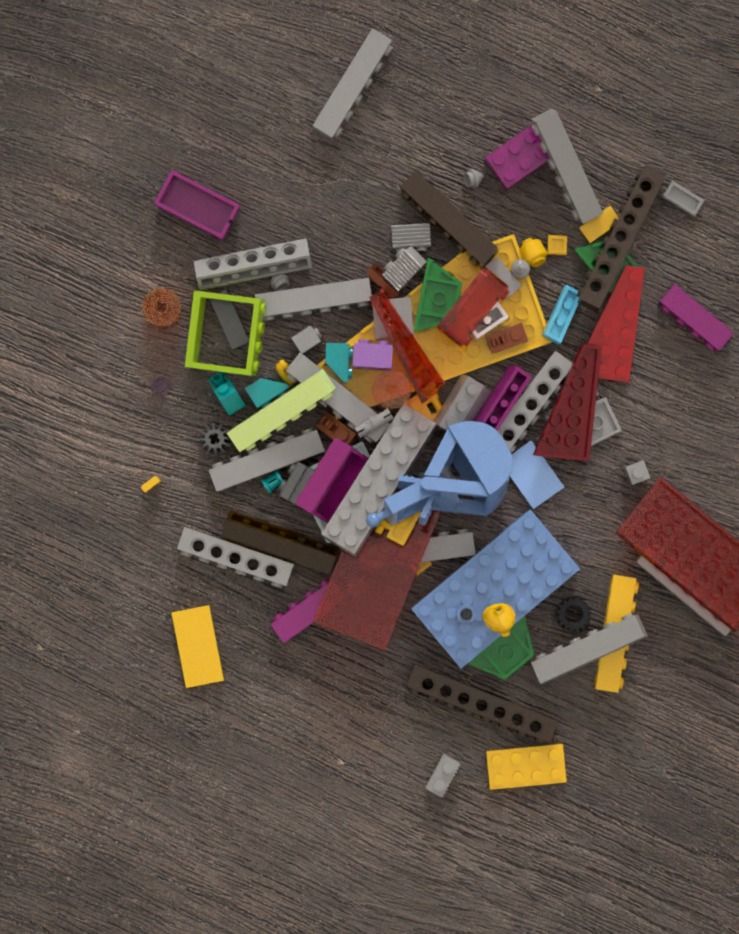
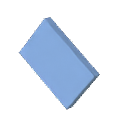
M529 441L511 454L512 469L510 478L532 509H535L563 489L564 485L543 456L533 455L536 446L532 441Z

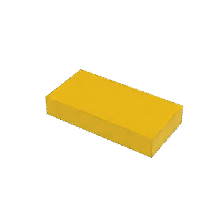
M609 206L603 210V214L586 222L579 227V230L590 244L609 231L614 219L618 220L619 217L612 207Z

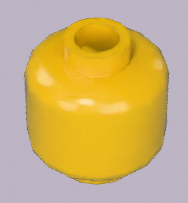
M528 238L522 242L519 251L523 260L528 262L529 266L535 268L546 261L547 251L539 239Z

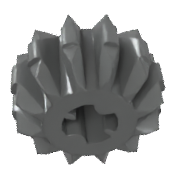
M212 423V430L206 425L205 429L208 432L200 431V434L205 436V438L198 439L199 442H206L201 446V449L209 446L207 454H210L212 449H214L215 456L218 455V449L225 453L222 446L230 447V444L225 442V440H231L230 437L224 436L229 430L225 429L221 432L223 429L222 424L216 429V423ZM218 434L219 443L215 442V444H212L210 437Z

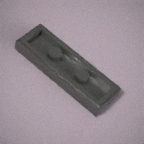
M226 290L219 293L228 295ZM209 298L232 350L249 343V339L232 302Z

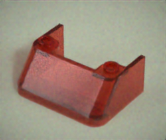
M484 267L436 328L460 348L463 345L467 347L473 339L471 334L499 299L503 301L510 293L508 291L509 286L487 267Z

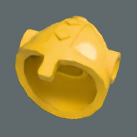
M503 603L487 607L482 613V620L485 625L492 631L500 633L502 637L510 635V629L513 627L516 617L513 608Z

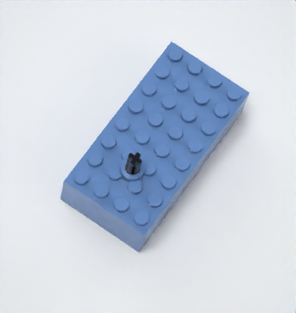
M529 509L414 604L411 609L457 665L462 668L500 637V633L489 629L482 620V613L487 607L499 603L508 604L516 614V623L579 571L580 568L531 509Z

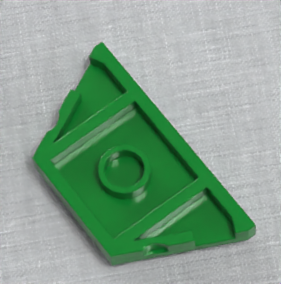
M603 242L578 247L574 250L589 269H594L596 264L593 261L598 252L602 253L604 247L601 245ZM608 251V252H607L608 257H610V258H616V257H617V255H616L615 252H613V251ZM628 253L609 289L610 294H612L625 265L639 267ZM606 268L598 269L600 274H608V270Z
M430 258L427 260L414 332L454 322L456 318L462 282L450 275L449 272L441 268Z
M525 616L510 629V635L498 637L468 664L505 680L534 656Z

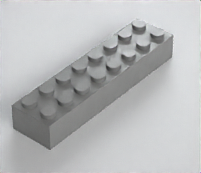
M405 404L401 406L321 535L324 539L352 556H357L374 529L367 525V516L371 513L378 514L382 512L384 499L397 492L399 489V476L402 474L405 477L409 473L436 430L437 425L435 422Z

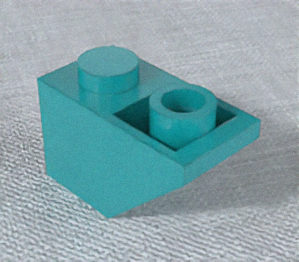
M326 343L325 363L344 383H348V379H352V367H349V360H353V348H349L347 343Z
M225 372L216 373L207 379L229 416L245 406Z
M262 378L245 388L258 409L260 407L263 409L272 403L271 400L281 397L290 389L288 384Z

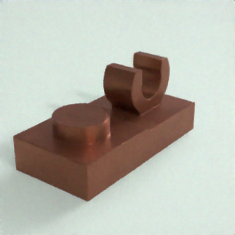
M377 263L374 264L365 273L373 283L382 287L378 291V295L386 292L388 294L386 299H394L403 289L397 291L382 276L385 271Z
M522 323L485 336L492 354L528 341Z
M329 412L326 413L316 426L332 440L336 437L348 445H351L358 436Z

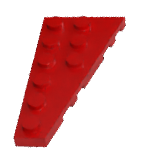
M624 266L615 288L588 340L587 345L602 346L599 379L629 382L645 270L643 267Z

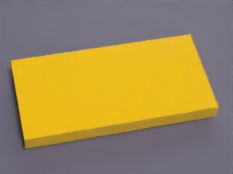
M210 605L172 612L186 688L224 681Z

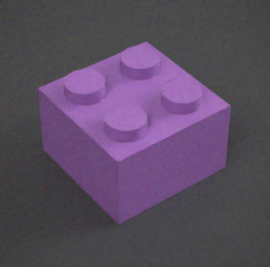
M358 340V343H354L353 369L391 371L393 345H389L388 341H378L377 344H370V340Z

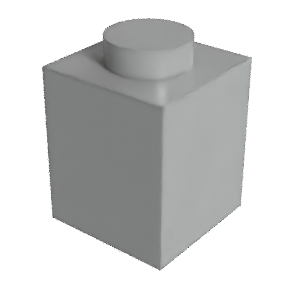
M310 325L291 339L300 353L304 355L321 344L320 338L322 335L317 328L313 329Z
M644 460L623 468L630 485L650 478Z

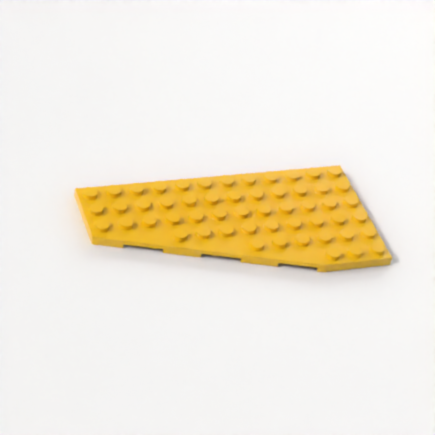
M514 234L492 242L499 248L498 254L493 259L498 257L510 272L511 266L516 260H523ZM460 253L442 267L450 275L462 282L454 322L414 332L423 283H421L404 297H411L414 336L375 339L373 321L346 342L349 344V348H353L354 351V343H358V340H370V344H377L378 341H388L389 345H393L391 371L353 369V360H349V367H352V379H348V383H344L325 363V359L317 366L368 407H373L452 379L461 374H466L550 344L552 341L542 336L547 324L529 274L523 279H517L522 286L506 298L479 265L475 267L469 261L470 257L466 253ZM498 301L509 318L478 340H475L465 324ZM522 323L528 341L492 354L485 336Z

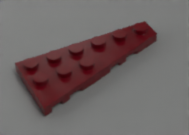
M581 344L535 448L534 456L589 461L602 346Z

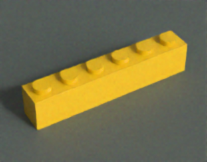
M612 574L604 625L613 621L616 624L622 621L621 617L634 613L636 602L633 601L634 594H637L639 587L636 578ZM629 645L598 659L594 683L595 689L618 693L619 689L623 688L624 678L621 677V673L626 668L627 659L624 658L625 651H628Z

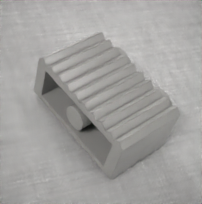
M430 223L391 225L392 249L397 250V253L403 247L407 249L412 246L413 249H416V252H426L427 248H431Z
M412 246L407 249L403 247L395 255L397 259L394 262L391 260L383 268L385 272L382 276L397 291L401 290L427 263Z
M444 753L428 781L426 789L440 797H444L445 790H448L447 787H449V783H451L455 776L454 773H457L456 770L460 766L459 761Z

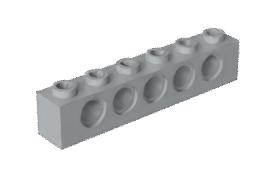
M306 238L194 261L199 290L309 269L312 268Z
M556 350L512 407L498 429V433L502 438L503 432L506 430L513 433L511 441L504 440L511 454L516 448L514 443L517 439L522 440L528 432L525 430L526 427L536 422L539 418L537 413L541 408L545 410L551 402L548 398L552 393L557 394L562 387L560 382L563 378L567 377L573 363ZM552 369L559 372V378L556 380L549 377V371ZM539 385L547 387L548 392L546 395L538 393L537 388ZM528 400L535 401V410L527 409L526 402ZM515 416H523L525 423L522 426L516 425L514 422Z
M184 527L177 547L178 550H181L180 554L191 557L193 554L199 556V561L208 564L210 560L217 562V567L226 570L228 567L234 568L235 573L246 576V573L254 575L253 579L264 582V579L272 581L271 585L282 588L283 585L287 586L294 566L293 563ZM198 540L204 543V548L200 552L194 549V543ZM216 546L222 549V555L219 558L212 555V549ZM232 553L240 555L239 563L233 564L230 561ZM251 559H256L259 563L256 570H251L248 567V562ZM269 565L276 567L277 573L275 576H269L266 573V568Z
M649 544L636 559L635 563L721 635L726 636L739 621L738 612L733 607L729 606L727 608L722 604L724 600L716 593L714 595L710 594L707 591L709 587L703 582L699 581L697 583L692 579L694 575L686 568L684 571L678 567L679 562L671 556L667 558L660 546ZM658 558L664 562L663 568L659 570L654 566V562ZM672 571H676L679 575L675 582L669 579V574ZM687 583L693 586V591L690 594L684 592V586ZM704 595L707 597L708 603L702 607L699 604V598ZM716 608H720L723 612L722 617L716 619L713 615Z

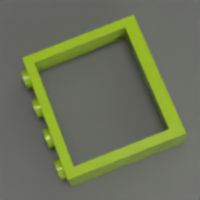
M194 290L185 367L256 376L258 367H260L258 356L262 351L261 334L264 333L265 329L263 315L267 312V309H265V299ZM206 298L254 304L246 369L198 363Z

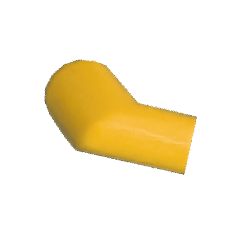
M280 360L279 363H276L275 370L280 378L292 387L295 383L287 377L289 374L286 372L288 363Z

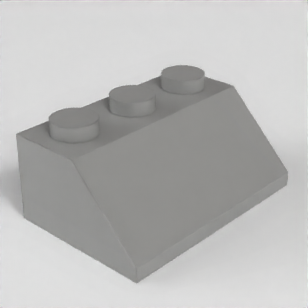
M461 374L433 422L436 423L438 428L446 432L448 427L453 424L474 421L492 392L473 378Z

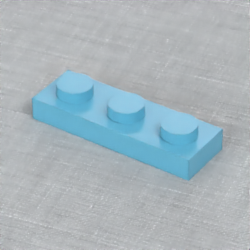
M568 285L563 287L542 334L543 337L556 344L562 342L578 306L579 297L576 296L577 290Z

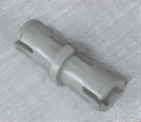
M387 408L374 417L370 416L369 420L354 427L356 432L364 428L363 431L358 433L359 437L362 438V436L374 429L377 431L381 425L393 420L394 418L390 414L389 409Z

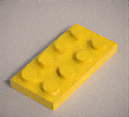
M563 743L486 751L490 790L567 782Z

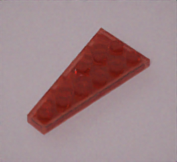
M381 289L370 297L372 305L396 350L397 356L421 404H423L446 384Z

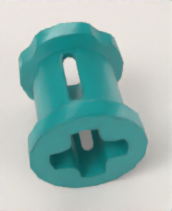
M275 470L273 475L266 479H261V482L268 493L271 494L272 490L281 485L283 478Z

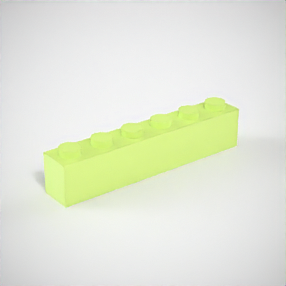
M321 369L232 428L227 435L239 452L244 449L249 451L256 446L255 442L259 439L263 442L271 436L270 432L274 429L278 432L287 426L285 422L289 419L295 421L302 416L300 412L305 409L310 411L316 407L318 400L322 399L325 401L333 395L331 392L336 387L325 371Z

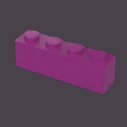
M676 284L669 289L658 303L661 305L660 309L665 314H671L675 317L674 321L681 327L686 326L690 330L689 333L698 340L700 338L705 342L704 346L711 352L714 350L718 352L734 334Z
M509 365L474 421L488 424L498 431L532 376L518 366Z
M326 579L319 584L320 589L314 593L311 590L303 596L304 601L299 604L296 601L287 607L289 611L283 615L280 612L272 618L273 623L270 625L283 643L346 599V596L334 579L331 581Z

